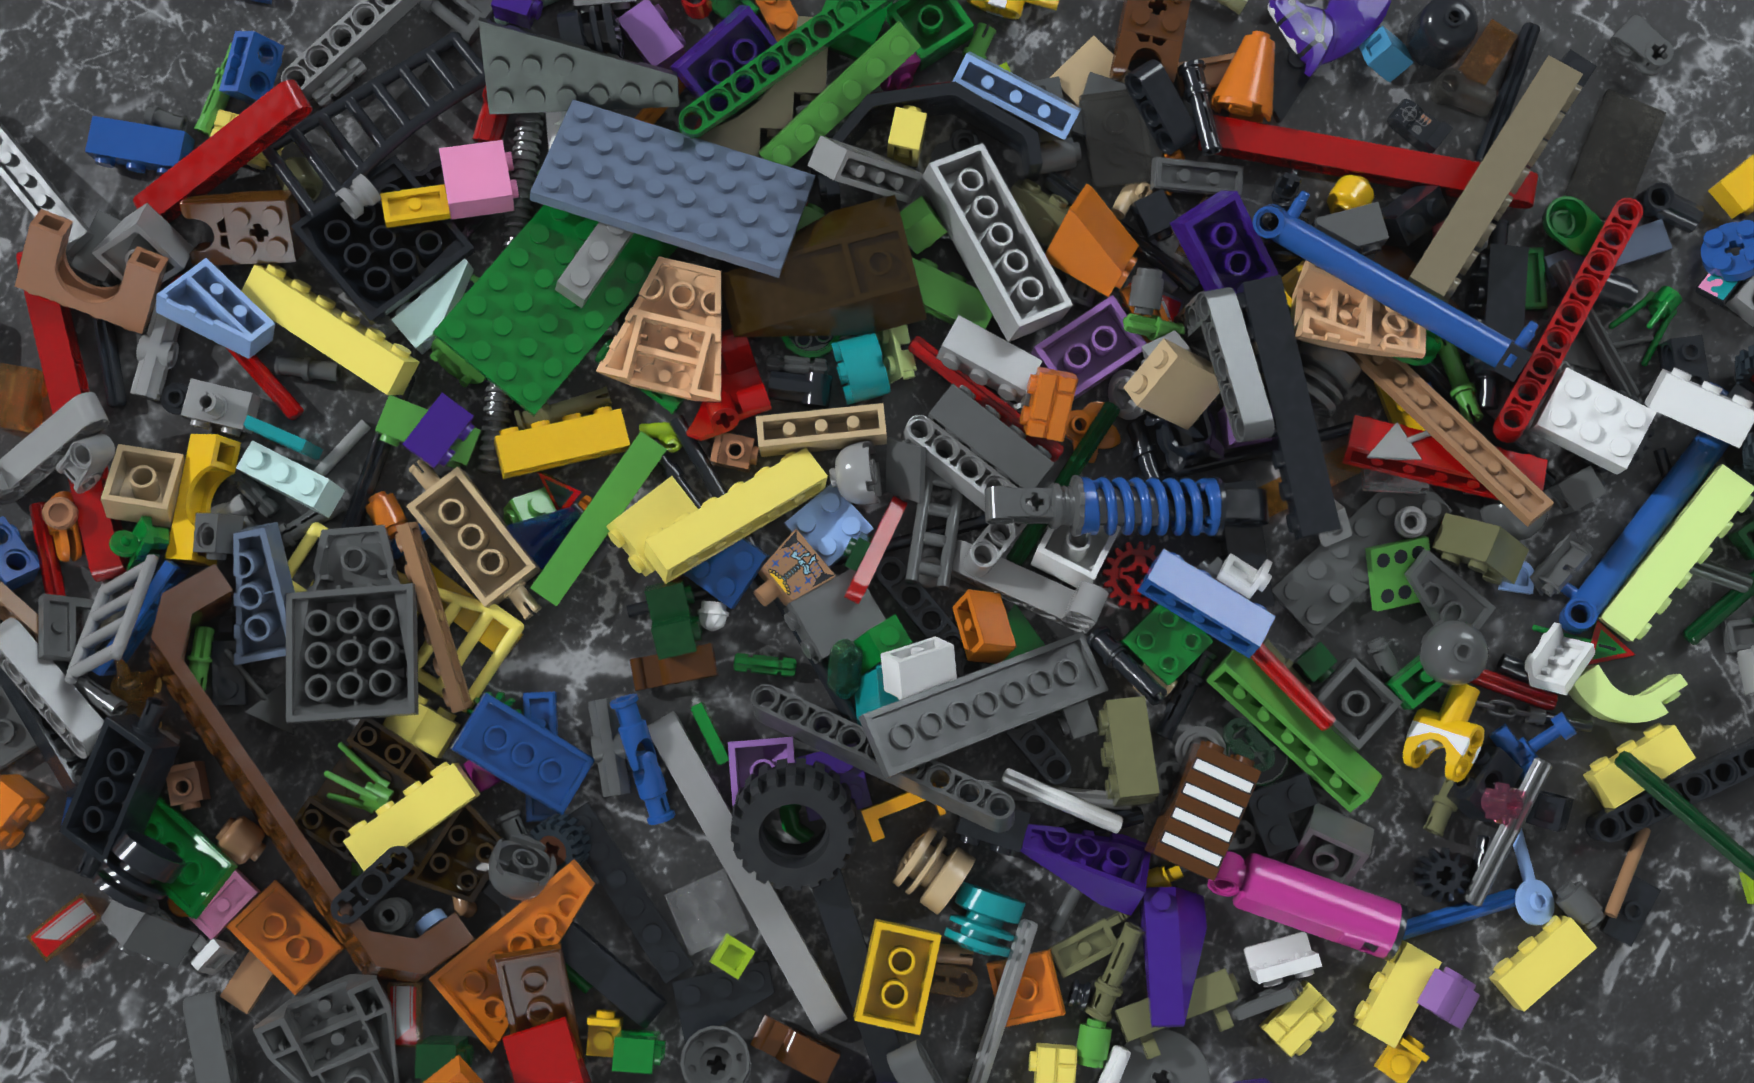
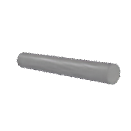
M361 419L313 471L325 477L371 427Z

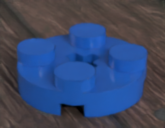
M1743 220L1741 222L1726 223L1705 233L1704 242L1701 246V258L1703 266L1709 274L1713 276L1714 273L1729 282L1742 281L1754 276L1753 221ZM1734 247L1742 248L1737 256H1733L1731 252L1726 253Z

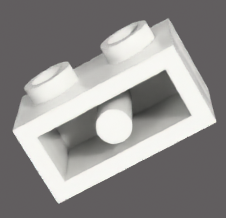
M936 636L881 654L884 691L898 697L899 700L957 679L954 644Z

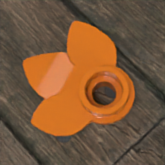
M1090 402L1082 410L1077 409L1070 412L1065 436L1072 440L1074 450L1105 402ZM1076 420L1082 423L1081 431L1075 427ZM1113 424L1088 461L1089 463L1095 462L1098 449H1110L1120 444V434Z

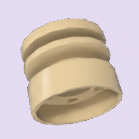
M929 827L924 834L914 840L900 860L892 883L899 887L907 876L912 878L905 892L910 895L919 885L923 886L925 890L921 896L920 903L938 915L958 890L976 859L960 847H956L948 856L943 854L948 839L943 836L936 846L933 847L930 843L937 831Z

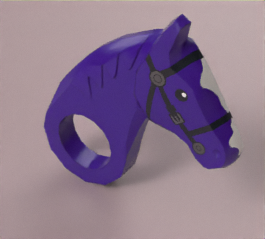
M1270 0L1267 9L1293 51L1306 64L1304 74L1311 77L1320 65L1346 56L1369 38L1385 18L1392 0H1329L1325 10L1305 5L1299 0Z

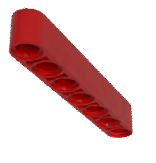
M290 79L276 85L147 186L133 199L136 209L148 203L168 223L172 222L182 214L180 209L181 201L190 196L207 195L305 119L312 112V107L297 81Z

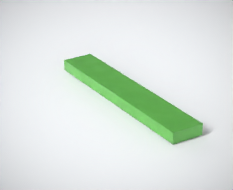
M642 431L639 432L530 587L531 590L557 607L607 536L609 530L606 526L624 512L667 449Z

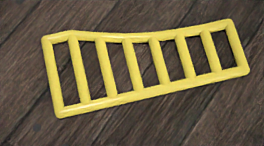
M314 522L288 560L291 578L294 577L317 539L320 538L321 531L328 529L323 524ZM397 570L400 584L410 583L406 574ZM292 580L295 592L307 591ZM437 587L441 601L449 604L445 609L449 627L461 608L481 612L457 649L461 667L493 618L509 628L468 690L474 706L473 700L481 696L523 632L524 624L496 604L486 608L479 599ZM425 640L418 651V682L443 698L442 689L445 687L442 677L440 676L437 679L422 669L433 653L432 645H428Z

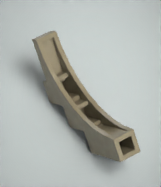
M798 16L796 29L813 17ZM817 25L813 28L817 37H829V29L826 26ZM793 43L790 54L793 56L803 55L805 53L803 46L799 43ZM828 48L771 87L756 104L741 115L713 128L698 139L759 157L760 134L767 133L766 137L772 139L793 120L794 98H800L801 103L803 101L812 102L826 89Z

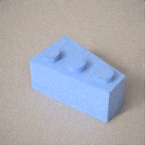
M207 258L156 294V313L248 359L273 341L275 323Z

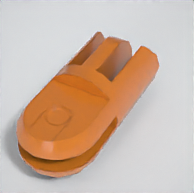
M68 491L58 492L50 498L64 497L73 502L72 493ZM78 519L72 527L66 530H56L48 526L49 535H53L59 560L69 562L71 558L72 561H78L82 556V542Z

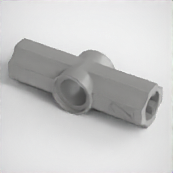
M156 303L147 334L140 338L137 345L136 357L139 363L130 393L145 399L160 401L168 370L174 367L178 358L179 345L176 341L181 325L156 313Z

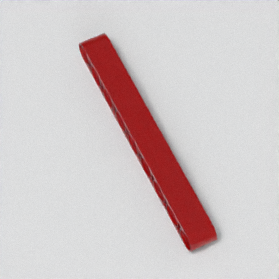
M1623 198L1613 207L1494 422L1493 432L1500 441L1506 443L1517 441L1527 427L1642 218L1643 207L1637 200ZM1619 215H1624L1630 220H1624ZM1605 240L1613 241L1616 246L1609 245ZM1591 265L1599 266L1602 271L1593 269ZM1577 290L1586 292L1589 297L1581 296ZM1562 316H1569V317H1571L1575 322H1574V323L1567 322L1566 320L1563 319ZM1548 342H1556L1557 344H1559L1561 348H1553L1548 344ZM1533 368H1542L1545 370L1546 375L1536 373ZM1519 393L1528 394L1532 401L1521 399ZM1504 420H1513L1518 427H1509L1505 424Z

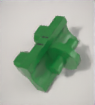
M141 516L132 532L126 530L114 532L109 540V546L116 555L129 557V564L126 567V571L144 562L149 554L156 555L159 559V549L166 550L169 545V530L166 527L152 526V517Z

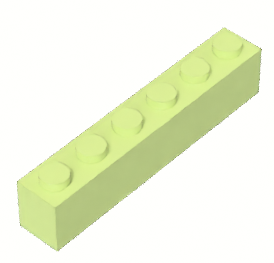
M1722 464L1716 467L1597 619L1626 641H1633L1635 638L1641 640L1652 627L1648 622L1655 613L1661 615L1672 602L1669 595L1676 587L1681 590L1691 579L1693 574L1689 571L1696 562L1702 564L1711 554L1713 549L1710 547V544L1717 536L1722 539L1732 528L1734 523L1730 519L1737 511L1743 513L1752 503L1754 497L1751 496V493L1754 491V486Z

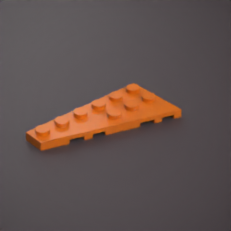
M575 859L558 871L538 896L519 903L429 978L431 983L491 1053L495 1050L509 1027L495 965V955L560 943L595 885L594 881Z

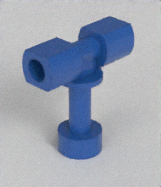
M1563 712L1551 718L1553 726L1529 741L1524 737L1518 740L1506 723L1490 733V738L1495 745L1501 747L1523 769L1520 775L1522 781L1533 760L1536 757L1538 758L1536 754L1538 750L1560 736L1568 740L1577 734L1575 728Z

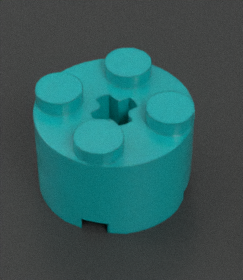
M875 333L831 343L836 362L841 361L836 367L841 385H848L843 387L847 405L884 396L891 392L886 367L881 357L883 355Z

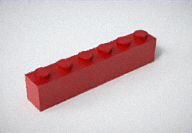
M1354 416L1342 463L1499 500L1432 436L1411 443L1422 460L1367 458L1395 424L1379 421L1372 417ZM1399 424L1407 438L1424 432ZM1496 447L1543 491L1548 460L1531 454H1521Z

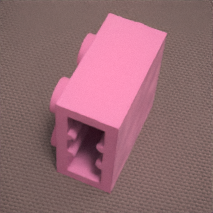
M503 140L439 148L451 220L515 211L513 199L519 198L516 179H510L508 171L514 170L511 151L505 152Z

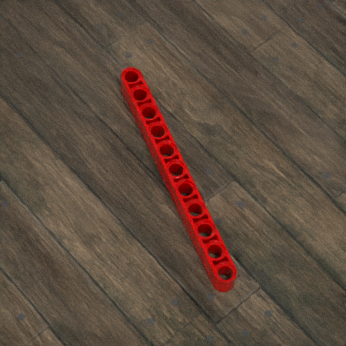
M1213 115L1220 144L1223 148L1221 152L1215 154L1219 156L1337 177L1359 175L1371 183L1410 189L1412 186H1440L1444 196L1455 198L1461 196L1481 162ZM1199 139V141H1198V147H1197V148H1198V150L1202 151L1201 143H1200V139ZM1530 171L1517 193L1509 192L1508 195L1512 196L1513 199L1508 207L1529 209L1534 206L1538 182L1537 173Z
M23 251L16 254L18 269ZM24 290L50 405L54 414L75 396L90 392L70 307H64L55 301L39 295H32ZM108 465L101 474L100 480L84 493L78 494L74 490V484L68 479L73 502L78 509V523L89 569L96 582L112 579L125 573L130 560L129 557L116 555L109 546V540L114 532L123 530L121 520L106 517L101 502V496L109 474Z

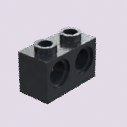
M1702 335L1671 338L1657 346L1660 370L1665 369L1672 372L1675 367L1692 375L1690 381L1701 386L1704 381L1710 383Z

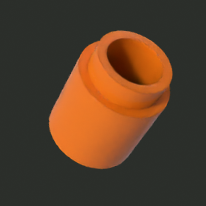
M381 491L368 498L369 504L366 505L365 509L374 525L386 526L391 540L398 533L396 526L407 523L408 519L394 493L387 494L386 491Z

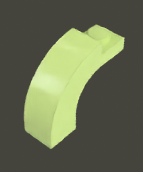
M1599 665L1586 666L1568 694L1583 710L1601 720L1614 723H1640L1655 720L1669 713L1663 704L1678 698L1681 695L1679 690L1688 684L1681 674L1667 675L1643 692L1632 696L1616 689Z

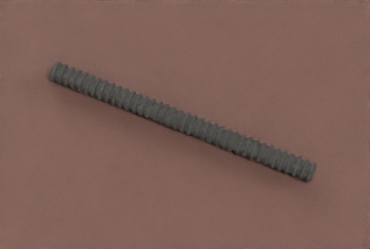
M544 112L517 113L519 117L516 118L515 123L518 127L514 129L517 136L513 138L516 146L512 147V151L515 153L512 156L514 170L511 171L513 174L509 177L517 181L519 198L513 199L515 211L505 214V219L508 221L504 223V228L506 229V232L503 233L505 241L502 242L504 250L533 218L531 216V213L534 212L532 204L535 202L530 200V191L536 180L535 176L539 171L536 166L540 163L537 157L541 154L538 147L542 145V141L539 138L543 136L540 128L544 126V122L541 120L545 117ZM487 379L489 387H486L485 391L488 393V396L484 399L487 406L483 408L486 416L482 417L485 426L481 427L484 435L480 436L483 445L479 446L482 455L478 456L481 464L477 465V470L485 474L502 475L494 446L495 436L500 435L499 431L506 429L507 425L511 424L508 416L512 414V410L509 407L513 405V400Z

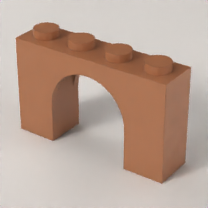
M40 209L29 225L15 287L23 289L32 295H39L55 301L64 307H71L87 313L96 319H103L119 325L128 331L142 334L151 320L156 303V294L160 291L169 258L137 246L127 262L122 283L112 287L92 285L74 273L66 258V248L73 221Z

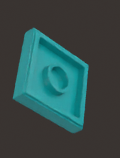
M247 415L243 424L244 428L312 459L319 460L323 449L311 442Z

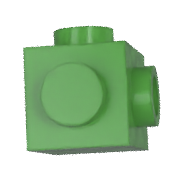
M920 196L900 212L908 245L916 254L932 246L937 239L947 233L938 214L923 196Z

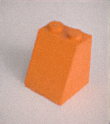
M1086 183L1068 210L1045 255L1051 265L1109 297L1114 287L1122 288L1138 260L1133 255L1139 245L1094 188Z

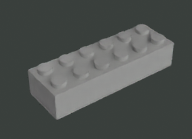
M981 143L929 163L920 179V183L1007 342L1061 321L1073 304L984 144Z

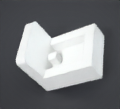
M1230 553L1216 579L1247 599H1250L1256 590L1263 592L1269 584L1272 575L1268 572L1273 562L1266 559L1259 570Z

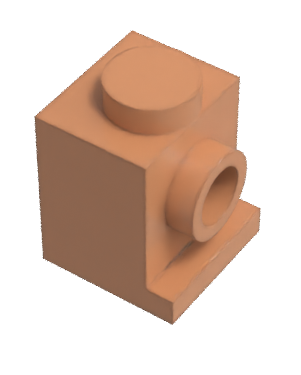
M723 433L715 436L710 462L714 466L750 472L751 465H757L760 450L759 447L755 446V438ZM734 445H738L742 449L738 456L730 454V448Z
M193 761L171 767L166 779L171 806H180L181 811L200 808V801L211 799L204 761ZM183 781H186L189 786L185 793L183 792Z

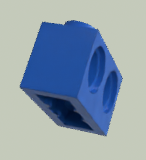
M235 31L219 91L252 105L274 88L277 71L282 63L284 45L255 31Z
M4 516L0 517V543L2 544L0 545V581L13 591L34 581L40 569V564L35 552L28 550L22 542L17 527L13 524L10 525ZM7 565H15L20 570H13Z

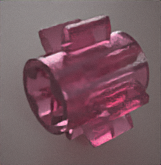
M1496 782L1495 789H1485L1486 792L1481 799L1482 809L1486 812L1485 818L1492 819L1495 823L1503 825L1509 824V818H1519L1523 810V800L1519 795V789L1511 788L1509 784Z

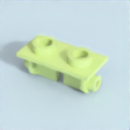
M907 325L876 332L878 342L881 345L882 360L886 367L889 384L902 377L903 380L915 378L917 367L914 355L909 350L901 349V345H908L911 342Z

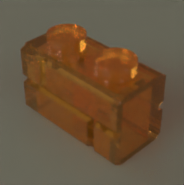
M0 363V430L29 435L42 424L43 411L40 408L43 397L48 395L43 371Z

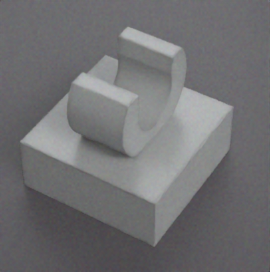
M200 935L192 944L193 949L198 954L190 963L197 971L215 976L237 951L229 942L215 938L212 940L208 938L206 940Z

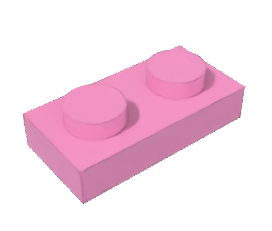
M236 869L197 919L190 917L189 919L210 940L216 939L225 930L226 926L261 891L242 872Z

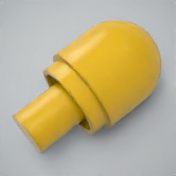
M1177 865L1165 870L1164 866H1157L1149 869L1146 888L1172 887L1170 882L1184 877L1180 867Z

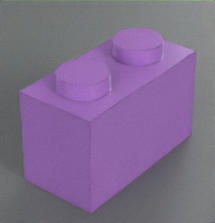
M643 0L617 18L622 33L645 63L669 70L670 66L685 54V39L676 28L674 30L669 28L666 23L668 17L659 4L653 6L650 0Z

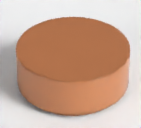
M54 497L45 503L42 509V517L48 526L56 530H66L76 523L78 509L69 499Z

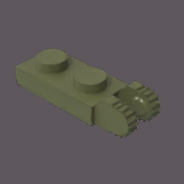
M1118 912L1048 947L1062 977L1065 978L1112 953L1120 935L1115 937L1110 927L1126 921L1130 916Z

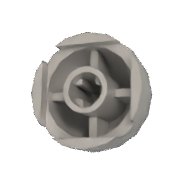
M871 440L847 445L836 457L835 468H830L829 470L832 487H838L844 499L857 505H871L881 502L878 498L882 496L879 463H875V460L871 459L870 454L876 453Z

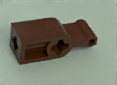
M712 643L698 645L695 652L662 660L658 659L657 654L630 659L635 691L719 676Z
M767 1014L764 1015L750 1043L751 1046L766 1052L783 1064L820 1083H827L841 1054L840 1050L796 1028L789 1027Z

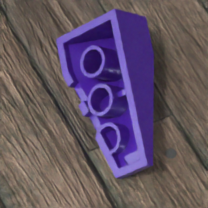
M1028 824L1020 851L1098 904L1131 916L1146 891L1151 853L1144 850L1147 843L1117 833H1111L1110 837L1096 836L1094 831L1083 830L1082 834L1069 833L1063 827Z
M1178 887L1146 888L1145 894L1139 902L1141 928L1144 930L1142 939L1151 1028L1183 1027L1186 1022L1207 930L1204 896Z

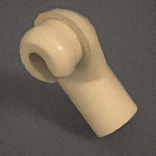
M1147 182L1125 186L1120 191L1111 209L1113 214L1119 219H1124L1135 201L1153 193V190H1150L1151 185Z

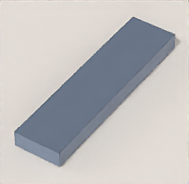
M1660 219L1636 227L1614 268L1672 249L1663 220ZM1605 240L1609 245L1616 246L1613 241ZM1568 249L1545 256V272L1551 288L1558 286L1549 271L1551 265L1560 260H1566L1576 276L1586 256L1576 255ZM1591 265L1597 271L1602 270L1599 266Z

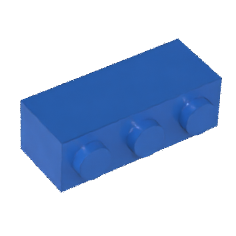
M92 116L85 153L95 159V164L103 167L114 168L115 164L124 165L126 169L137 173H145L146 169L154 170L161 176L193 151L195 140L186 131Z

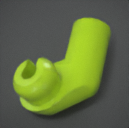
M668 422L639 424L640 431L652 439L657 438L668 452L675 453L682 447L681 442Z

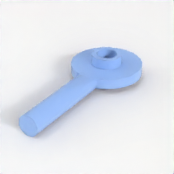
M1521 828L1513 844L1523 881L1517 888L1515 904L1519 915L1526 923L1534 926L1543 925L1549 922L1553 916L1555 908L1554 898L1548 886L1542 881L1535 879L1524 833Z

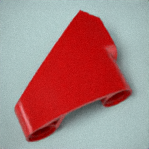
M732 328L721 332V402L702 401L695 419L686 431L688 437L701 441L733 430L740 420L772 410L747 337H734Z

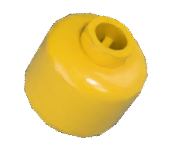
M1343 176L1337 181L1328 195L1327 204L1330 213L1333 214L1371 204L1374 199V191L1368 180L1362 176Z

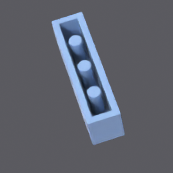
M970 51L966 53L952 81H956L983 99L1063 140L1066 139L1081 108Z

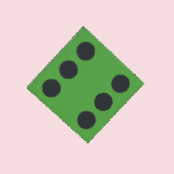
M1422 535L1416 538L1365 548L1372 610L1378 612L1420 602L1404 574L1423 549L1430 551L1429 537Z

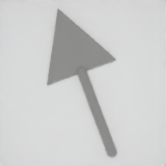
M1397 422L1367 458L1422 460L1411 443L1431 435L1424 431L1407 438Z

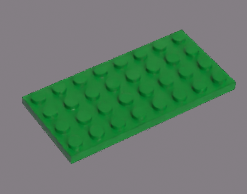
M543 205L435 328L433 335L534 417L637 297L658 257L670 258L678 246L634 233L585 305L580 308L557 292L555 288L558 279L599 222Z

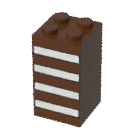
M1201 740L1200 744L1189 745L1144 850L1202 877L1215 881L1262 771L1253 768L1254 761L1239 754H1231L1229 757L1223 754L1225 748L1210 741L1205 742Z

